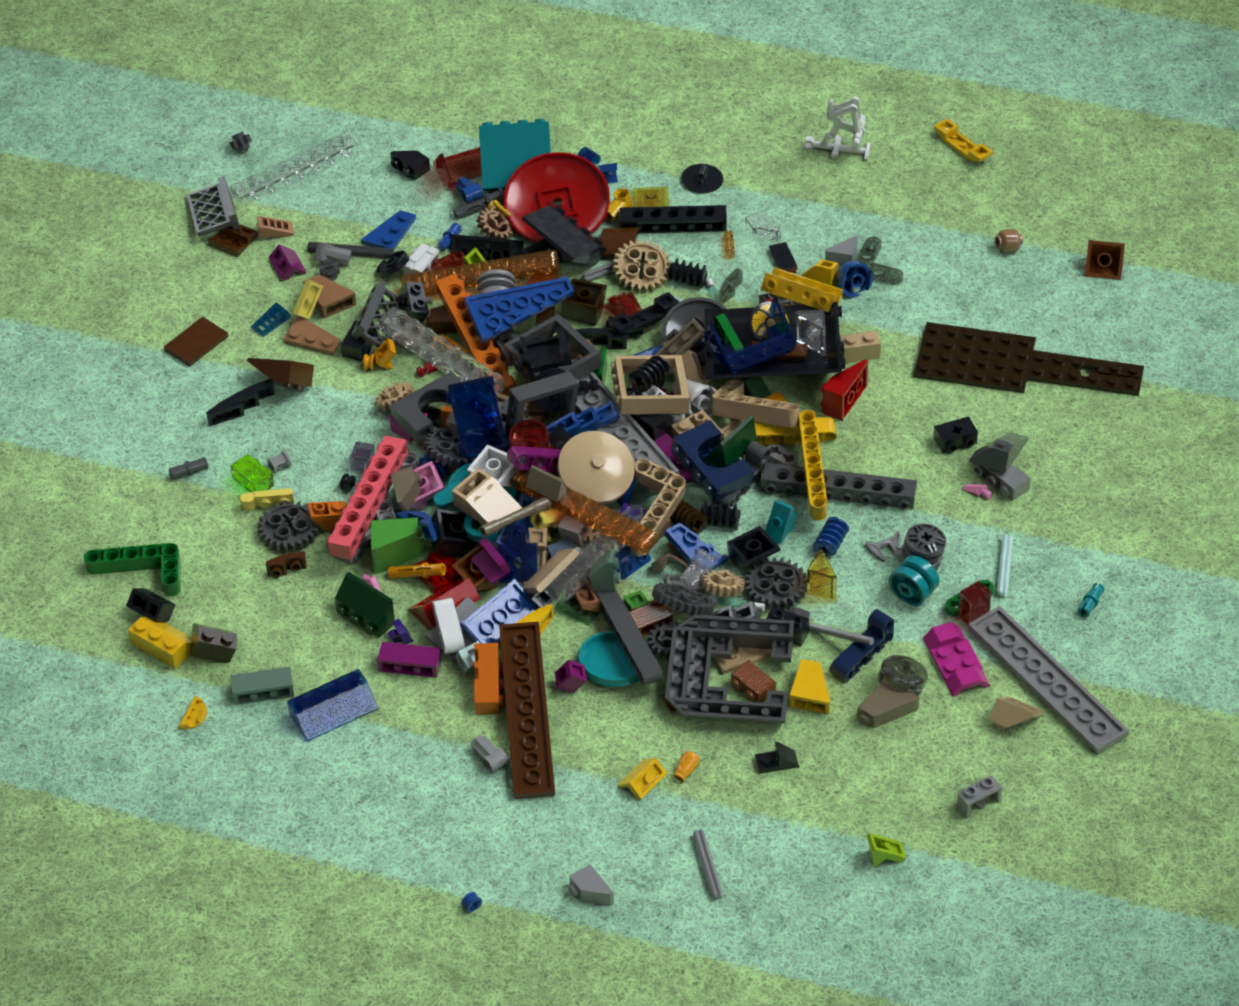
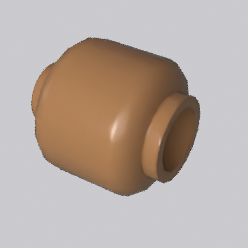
M1016 229L1001 230L995 236V246L1002 253L1016 252L1019 250L1020 245L1023 244V237Z

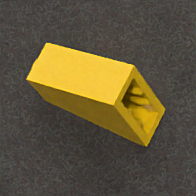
M801 659L790 693V707L824 714L830 713V697L820 662Z

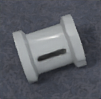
M282 451L280 455L267 458V464L272 472L276 473L277 470L285 466H291V460L286 451Z

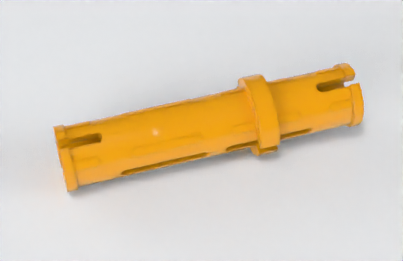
M422 563L421 565L390 566L388 568V576L391 579L421 576L429 578L430 576L437 575L444 576L446 573V566L443 563Z

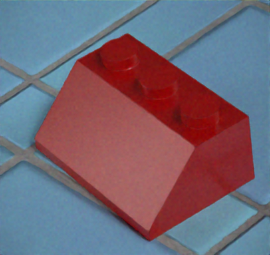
M470 578L453 581L408 608V610L426 628H435L437 624L432 607L433 601L452 598L456 608L467 597L474 603L481 598Z

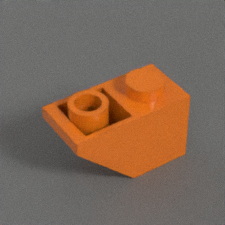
M345 501L310 502L307 504L310 519L327 532L334 531V526L336 522H339L343 509L347 507Z

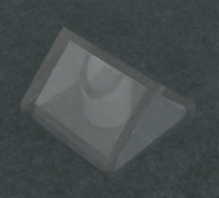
M824 310L797 311L795 313L796 341L801 344H808L809 349L823 357L826 356Z

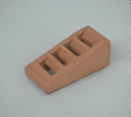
M257 216L256 226L259 237L294 236L292 222Z

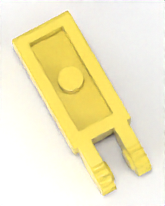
M292 488L254 491L242 494L239 498L243 510H254L256 507L267 509L268 507L275 506V503L281 506L283 501L289 504L291 500L295 504Z

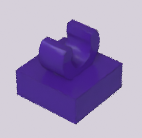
M399 618L392 622L395 629L389 631L388 635L394 643L402 642V640L406 644L414 642L406 626Z

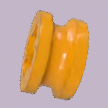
M364 354V370L368 368L374 370L375 355L371 354V356Z

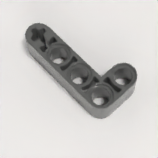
M752 441L745 452V461L755 471L752 484L762 477L765 462L770 463L771 450L756 441ZM752 484L714 501V504L718 506L719 502H722V506L725 508L726 504L729 503L731 509L740 500L739 497L742 494L745 495L750 490Z

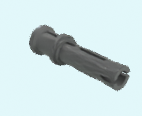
M498 188L496 192L486 193L483 195V198L454 208L453 213L459 219L486 208L491 201L497 200L500 203H504V191L502 188Z

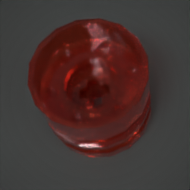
M522 420L516 423L510 430L509 440L511 448L522 446L551 449L548 428L538 420Z

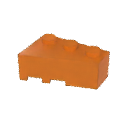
M498 643L474 644L476 715L500 714V707H504V696L500 695V691H504V679H500V676H503V665L500 664Z

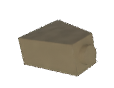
M887 677L858 706L857 718L863 725L875 728L919 709L920 697Z

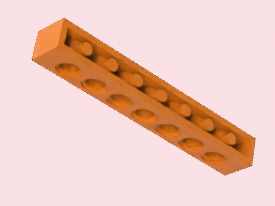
M456 273L437 280V293L491 397L493 398L495 392L509 396V390L516 386L515 380L512 375L509 376L506 362L501 361L499 349L493 346V338L483 344L481 343L464 303L465 297H469L470 294L465 292L463 280H459Z

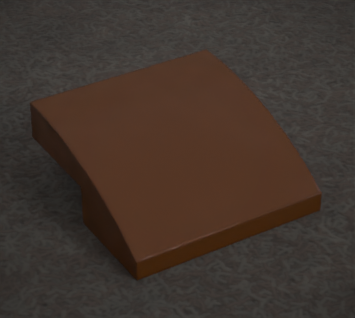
M241 224L240 228L236 230L229 226L219 230V233L211 237L208 245L238 257L258 236V231Z
M638 227L603 229L600 239L604 242L603 245L607 250L602 257H615V253H618V248L623 249L624 243L629 246L630 240L635 244L639 234Z

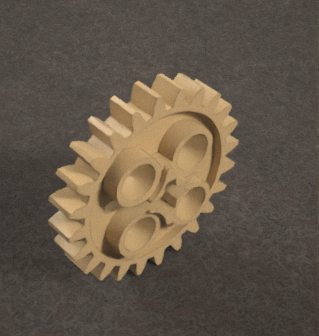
M637 239L634 244L630 240L629 246L624 243L623 249L618 248V253H615L613 260V272H616L615 278H619V284L625 282L624 288L630 286L631 292L635 288L638 293L641 292V289H644L647 293L649 288L655 291V286L661 288V283L666 284V279H668V270L671 264V260H668L669 254H664L665 249L659 250L660 244L653 246V241L647 244L646 239H644L643 243H640L639 239ZM642 253H644L645 259L643 266L642 279H639Z

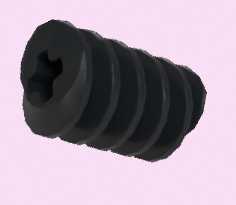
M676 258L675 262L670 264L668 280L673 278L677 282L680 279L682 283L687 281L689 285L694 282L695 286L701 284L703 288L708 273L706 265H703L702 269H700L699 263L693 267V262L690 261L688 266H686V260L679 264V258Z
M652 356L631 373V384L635 390L646 392L668 375L670 366L663 357Z
M704 500L700 512L707 516L708 524L711 520L712 525L716 526L719 521L721 527L727 523V527L731 528L734 523L735 528L738 529L741 509L738 510L737 504H734L733 509H730L729 503L723 508L722 502H719L718 506L715 507L714 501L711 502L710 506H707V501Z

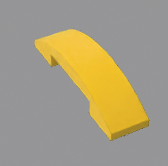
M948 118L934 125V129L940 138L964 158L974 162H981L993 155V151L982 143L977 146L959 133L958 126Z

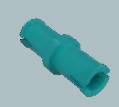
M1094 583L1089 593H1086L1083 597V603L1077 611L1081 617L1085 614V618H1087L1092 609L1098 605L1099 598L1105 590L1102 584L1099 583L1097 586V583Z

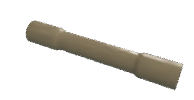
M545 496L524 508L480 526V532L484 537L493 534L503 527L551 507V501Z

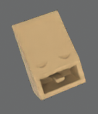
M477 468L452 490L454 506L483 525L522 508L491 475L480 468Z

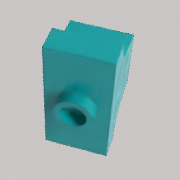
M779 500L774 501L765 532L779 544L794 529L798 513L794 511V507Z

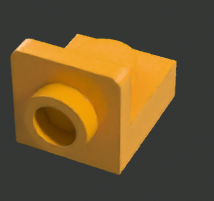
M389 338L374 351L376 363L381 368L387 370L393 368L391 359L396 355L394 341Z

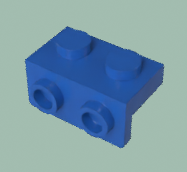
M631 541L624 543L622 548L615 551L616 557L619 558L617 572H620L621 579L623 580L651 561L648 552L644 556H634L630 550Z

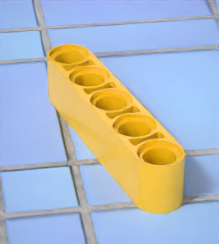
M831 417L816 418L819 442H825L826 440L834 441L837 438L834 419ZM755 422L756 442L761 445L801 444L799 425L796 427H784Z

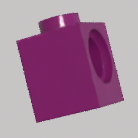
M571 660L566 661L555 672L557 689L575 693L587 682L585 665Z

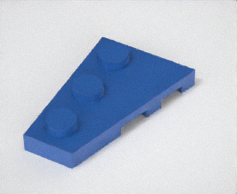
M401 210L360 239L361 244L371 247L393 248L395 250L416 220V215Z
M681 523L666 529L664 532V536L699 577L704 575L705 572L721 566L730 558L726 554L721 555L714 550L716 547L709 543L707 545L701 541L699 535Z

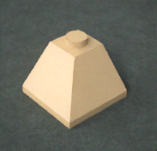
M1010 696L997 697L989 721L994 722L995 727L1005 730V728L1014 727L1040 717L1045 711Z

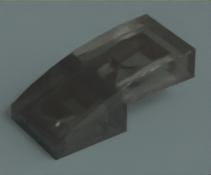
M739 268L730 273L721 286L720 303L722 305L735 296V288L743 283V271Z

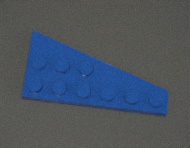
M564 277L465 297L464 303L483 344L571 297L574 290L569 278Z

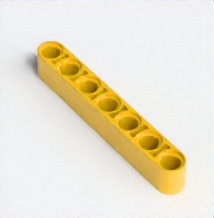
M803 410L799 414V434L809 514L813 520L820 521L827 516V496L817 419L813 411Z

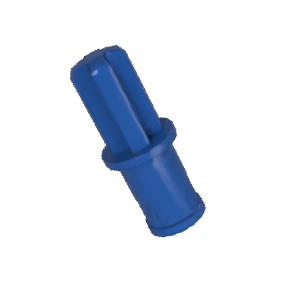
M453 223L449 230L443 233V238L437 244L441 251H445L451 244L452 234L458 235L462 231L461 225Z

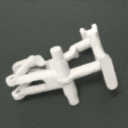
M852 97L851 100L835 106L833 99H829L827 119L834 121L833 127L825 133L822 141H814L813 137L806 136L805 149L813 150V148L832 150V159L838 158L839 151L864 155V161H867L871 143L867 142L866 148L861 147L862 136L865 134V115H860L859 98ZM851 112L853 124L842 121L843 115ZM839 129L853 133L852 146L841 145L842 137L836 136ZM835 138L834 143H829L830 139Z

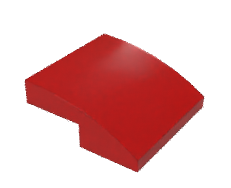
M431 552L428 554L427 560L412 564H445L446 573L444 576L418 577L433 593L461 577L452 567L457 562L453 556Z

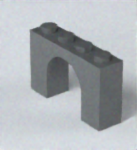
M450 371L392 404L391 414L392 419L419 444L425 440L427 433L433 430L432 421L421 412L426 405L434 402H444L453 408L474 412L479 409L478 395Z

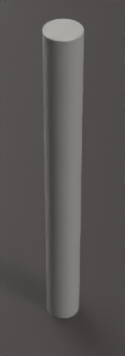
M809 622V631L867 645H873L874 638Z

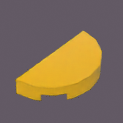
M194 696L179 725V729L188 730L196 728L204 722L208 712L201 698Z

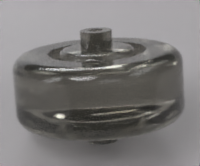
M893 655L885 658L878 673L879 683H882L887 689L898 693L912 692L917 696L924 691L928 680L927 670L921 663L913 658L902 655Z

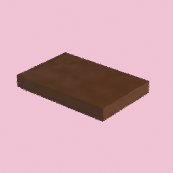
M202 316L164 346V351L190 367L229 337L227 331Z

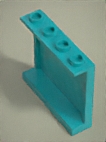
M535 119V122L518 120L517 123L510 124V121H501L497 125H493V122H484L482 126H479L483 191L498 190V188L505 189L512 174L523 163L533 157L551 153L549 121H545V119Z

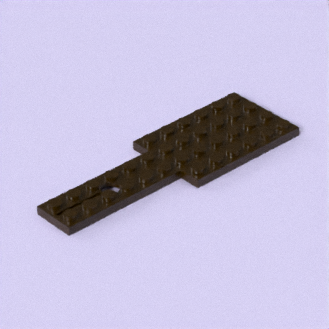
M927 322L914 377L1025 393L1027 380L1139 396L1144 366L1034 350L1036 337ZM1088 368L1092 370V373L1089 376H1083L1079 370Z

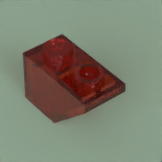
M633 292L615 294L607 299L608 303L603 305L615 317L622 313L630 316L642 310Z

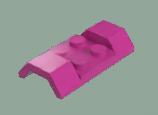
M952 622L935 626L923 637L952 697L958 696L963 689L975 685H981L984 688L990 687L982 665L959 626Z

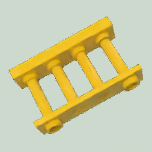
M774 268L772 274L765 273L760 289L761 291L829 313L834 302H838L839 306L844 291L843 289L778 268Z

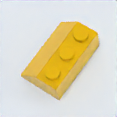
M140 617L128 629L130 644L174 669L191 654L192 637L165 622H154L147 617Z

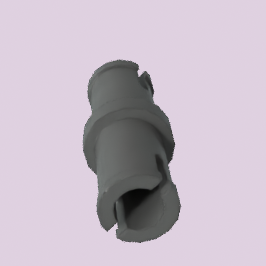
M205 457L191 462L185 461L182 465L169 468L170 477L173 480L184 475L191 476L194 472L208 469V462Z

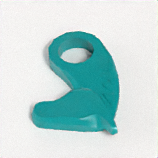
M468 476L435 494L433 498L435 505L439 509L454 506L452 490ZM466 514L464 521L465 533L469 539L479 542L484 536L480 531L473 528L477 520ZM503 528L497 533L486 536V539L489 542L495 540L502 533Z

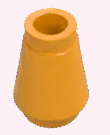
M691 751L681 754L675 774L673 775L674 778L684 782L699 766V756Z

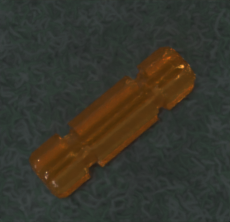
M732 230L724 232L726 259L735 258L734 234Z

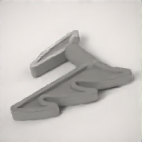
M896 531L889 539L876 543L865 542L867 549L880 561L885 562V556L880 549L889 546L901 563V552L904 543L899 548L901 540L899 531Z

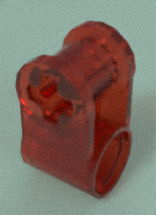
M453 251L435 260L431 265V271L436 273L439 279L464 272V253Z

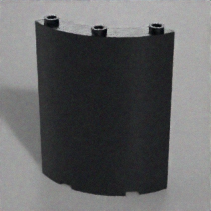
M834 302L830 313L808 305L783 306L790 316L791 330L788 337L782 343L808 344L806 361L750 358L752 342L758 341L751 333L749 327V318L755 307L704 309L705 331L707 332L706 334H709V341H706V379L842 372V369H845V358H841V353H844V341L840 342L839 317H842V306H838V302ZM721 314L726 316L744 348V357L736 360L732 357L714 323L715 316Z

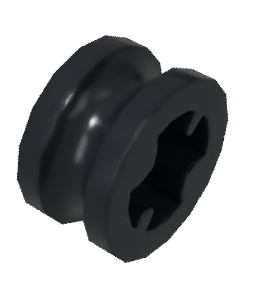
M345 473L340 480V489H346L347 492H350L356 484V477Z

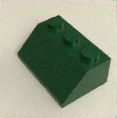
M750 415L702 462L711 467L723 468L744 459L742 455L745 454L748 445L752 441H757L754 417Z
M346 573L335 596L337 613L350 618L356 626L364 627L370 635L374 634L380 638L393 626L392 622L395 621L393 600L354 574Z

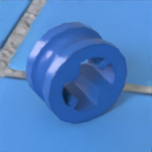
M470 892L464 896L461 905L466 908L468 913H472L482 905V899L475 892Z

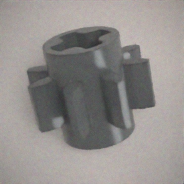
M242 131L231 136L233 140L229 143L232 150L237 149L238 152H241L244 149L250 148L249 143L252 142L249 134L245 135Z
M332 259L322 261L323 265L319 266L321 276L330 280L337 279L336 275L340 274L337 261L332 262Z

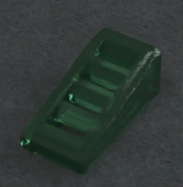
M569 590L565 592L555 607V610L587 625H590L600 613L590 610H584L582 614L578 613L582 608L574 594ZM589 611L592 612V616L587 619L585 617Z

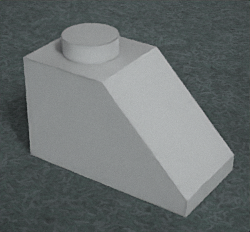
M591 864L569 876L570 885L568 888L574 897L578 896L583 902L609 906L614 904L613 891Z

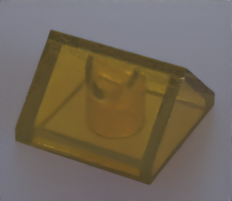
M668 186L633 188L634 207L669 206Z
M820 549L807 569V594L835 602L837 576L823 550Z

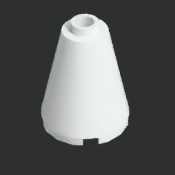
M686 379L690 397L688 415L691 416L704 410L711 417L713 415L712 395L717 390L712 386ZM674 381L671 389L672 392L675 395H677L676 384Z

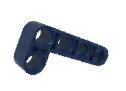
M875 609L870 614L867 630L861 634L874 638L873 645L854 641L830 666V673L846 683L861 670L859 669L861 666L866 665L872 660V656L875 653H879L885 647V644L893 639L894 619L878 609Z

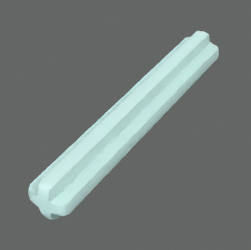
M1004 535L1002 538L997 586L998 597H1007L1013 544V537L1011 535Z

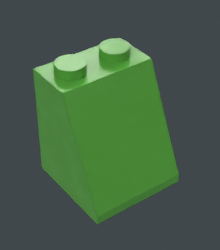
M418 518L371 521V550L375 574L387 571L390 566H399L421 557V550H424V538H420L423 537L421 526L418 525Z

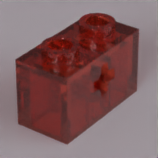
M977 581L960 591L959 617L967 625L990 611L991 591L989 588Z

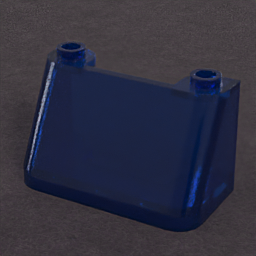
M493 375L448 385V392H445L447 403H451L461 442L458 445L460 456L464 455L465 459L477 458L487 445L506 453L510 449L509 438L506 437V431H504L497 403V395L493 387L495 386Z

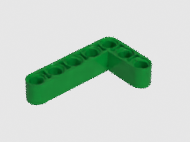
M174 543L89 550L84 554L86 570L90 574L161 568L164 594L176 596L181 591V559L178 546Z

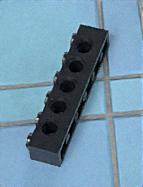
M726 205L621 207L620 228L638 227L639 234L727 231Z

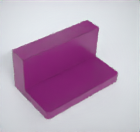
M280 244L268 257L281 280H288L294 271L301 274H306L307 272L296 252Z
M484 537L479 541L483 550L472 557L471 560L493 585L510 573L511 570L503 557Z

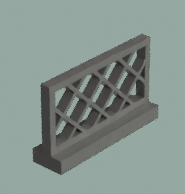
M224 176L218 178L219 183L187 194L198 237L232 226L233 230L240 228L230 189Z
M380 279L371 289L351 336L356 340L362 337L377 348L383 341L389 338L394 341L396 348L398 343L396 335L391 336L388 329L393 328L396 334L403 320V314L398 306L401 304L399 296L385 288L386 282ZM383 295L389 297L391 302H386ZM388 306H393L396 313H391ZM378 307H383L385 314H381ZM393 317H398L400 323L396 324ZM383 318H388L390 324L386 325ZM373 319H378L380 325L376 326ZM383 329L385 336H380L378 330ZM373 330L375 337L369 335L367 331Z

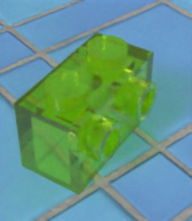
M246 454L230 465L232 478L249 492L269 490L274 486L273 472L269 468H265L258 459L251 457L249 454Z

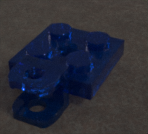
M509 526L507 529V544H498V550L511 572L501 578L499 583H510L514 579L518 583L527 582L539 570L538 543H530V532L527 526ZM520 531V535L517 537L516 533ZM520 557L523 565H520V568L517 569L514 561Z

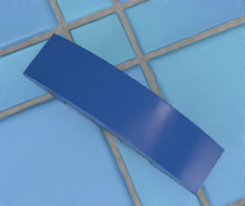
M401 511L395 513L396 519L418 518V525L421 526L425 539L433 542L437 540V533L428 514L420 511Z

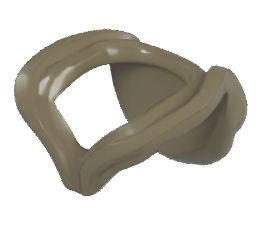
M676 553L663 555L652 563V569L656 573L662 572L665 569L670 558L686 566L683 575H687L691 569V566L686 564L687 561Z

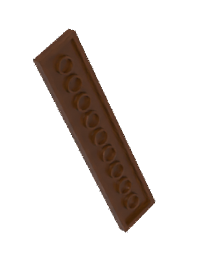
M539 621L499 625L514 799L555 796Z

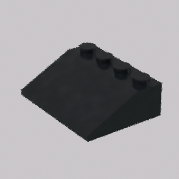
M548 205L521 218L572 262L595 266L607 250L601 239L591 236L589 229L579 226L577 224L578 221L572 216L568 217L565 214L566 211L558 205L556 207Z

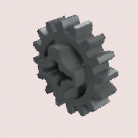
M670 621L669 624L662 622V626L655 625L656 630H650V635L647 638L648 646L652 650L653 655L658 653V658L664 655L666 660L669 659L673 629L679 626L680 622L673 624V621Z

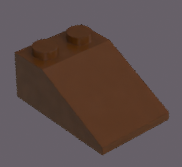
M247 359V362L271 380L282 383L281 387L304 390V387H312L314 365L289 360Z

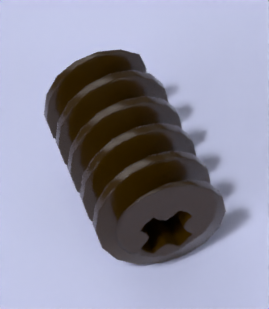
M683 500L680 501L669 518L671 522L675 524L681 523L697 535L703 532L708 524L706 515Z

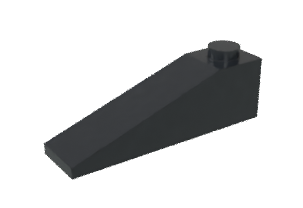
M452 234L450 252L463 258L476 247L492 270H505L513 274L522 261L523 254L521 250L524 248V241Z

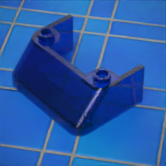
M777 297L772 300L769 308L776 325L771 326L767 330V340L734 352L731 346L722 344L713 323H709L706 330L708 341L717 360L731 372H741L790 353L795 349L797 340Z

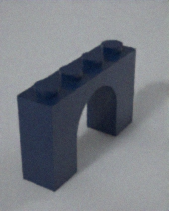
M709 420L673 437L671 451L674 456L680 459L684 468L690 471L695 481L701 484L706 494L711 496L714 501H717L752 484L755 471L744 459L723 468L711 467L701 461L699 455L717 446L721 438L720 430Z

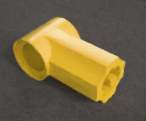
M620 188L614 192V199L610 203L608 214L605 218L607 221L612 223L616 221L620 216L621 207H632L628 189Z

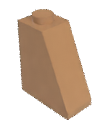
M321 275L307 279L323 286L315 307L324 319L356 305L354 291Z

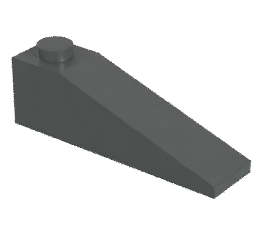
M1010 432L976 450L969 459V463L1006 473L1027 443L1029 437Z

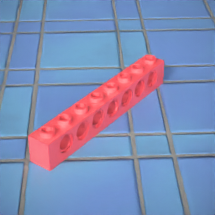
M385 435L382 442L378 444L375 455L371 457L368 468L364 470L361 481L356 485V491L350 496L349 504L343 509L339 522H336L332 535L327 539V547H329L331 556L352 560L371 521L374 519L392 485L390 474L400 470L408 454L407 441L405 439Z

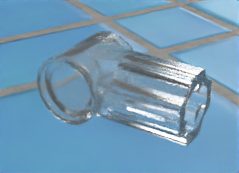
M702 548L697 549L690 565L682 574L680 580L688 587L694 589L703 575L712 570L717 558Z

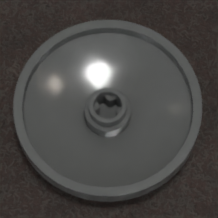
M704 297L683 300L673 306L667 313L662 326V337L664 339L674 328L681 330L691 318L699 319L703 323L705 330L704 309L727 308L713 299ZM705 334L706 341H709V334ZM705 343L704 348L699 352L701 355L699 358L701 366L706 365Z

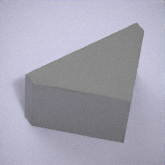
M854 236L825 249V260L836 262L838 265L853 261L857 252V237Z

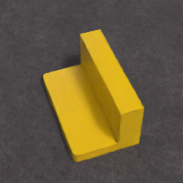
M656 757L644 759L618 786L620 788L628 787L637 799H642L667 772Z

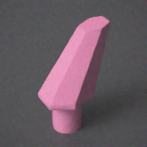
M966 484L962 487V490L977 496L982 495L988 500L993 495L987 490V485Z
M367 574L362 576L361 580L381 592L375 576L370 577Z

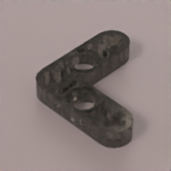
M874 236L867 238L855 261L862 262L869 267L873 273V280L891 285L901 284L903 282V272L901 270L874 263L882 248L881 239ZM865 255H870L871 258H868V259H867V258H864L863 256H865ZM880 271L882 274L876 275L874 272Z

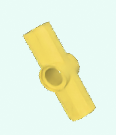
M551 506L546 510L534 513L530 516V522L534 528H557L558 522L565 516L568 506Z

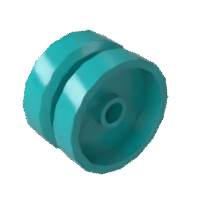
M913 555L906 557L889 576V585L893 593L899 599L912 606L922 605L940 583V578L934 567L925 559Z

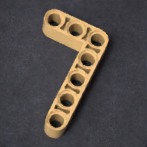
M728 380L712 395V411L716 416L746 420L752 415L754 422L784 427H796L799 425L798 404L744 396L743 380Z
M639 459L635 462L634 475L638 483L659 492V495L631 536L630 550L634 556L638 557L644 556L648 552L685 494L684 477L647 459Z

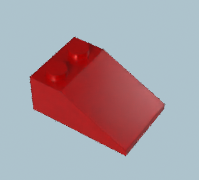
M864 359L837 373L827 383L823 384L821 388L822 414L843 421L868 386V360Z

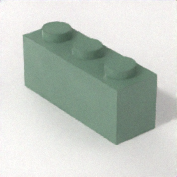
M290 667L230 675L235 705L294 697Z

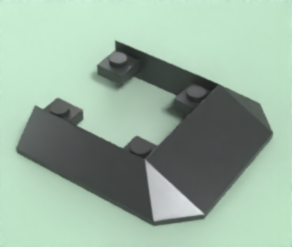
M693 615L673 629L665 699L683 717L785 723L788 692L768 690L767 703L727 700L728 688L709 687L712 658L731 659L732 647L772 649V662L791 663L794 621Z

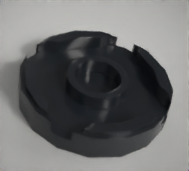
M403 250L391 254L388 261L383 260L378 265L376 270L381 278H386L395 274L407 264L409 255Z

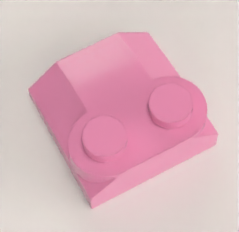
M432 461L414 469L415 473L419 472L422 483H420L421 493L411 506L415 510L426 507L429 499L445 489Z

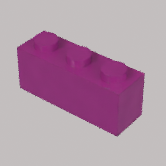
M382 642L377 658L378 671L437 678L442 660L441 649L432 646Z

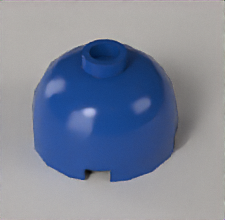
M855 260L841 265L836 274L838 288L843 289V293L852 298L860 296L861 294L857 293L869 290L873 282V273L869 267ZM854 287H860L858 292H853Z

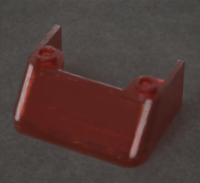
M480 147L444 157L442 153L432 162L443 185L448 186V188L455 187V184L461 177L470 179L482 175Z

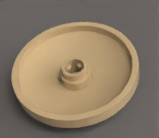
M587 431L572 437L562 448L557 463L558 476L564 480L566 491L574 498L593 505L608 504L621 498L629 489L635 473L634 460L627 446L615 436L601 431Z

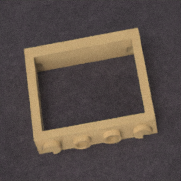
M655 355L615 356L614 363H611V374H613V385H615L616 406L620 407L621 414H689L690 397L682 355H656L663 357L670 366L669 373H674L677 395L627 396L623 373H632Z

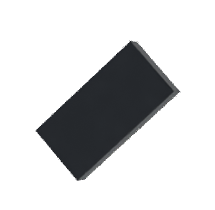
M786 242L769 246V251L778 269L785 271L797 270V264Z

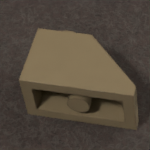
M412 466L390 474L397 502L402 511H409L421 493L420 483H422L419 472L415 473Z

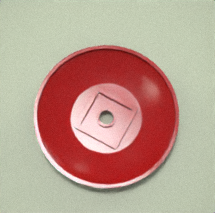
M552 152L533 157L523 163L512 174L506 185L504 208L510 213V216H507L508 221L520 236L532 243H536L544 238L521 218L548 205L554 206L553 203L555 201H561L560 207L566 211L565 214L568 217H574L578 221L577 224L591 231L590 235H592L602 225L608 214L610 206L608 183L597 166L581 156L566 152Z

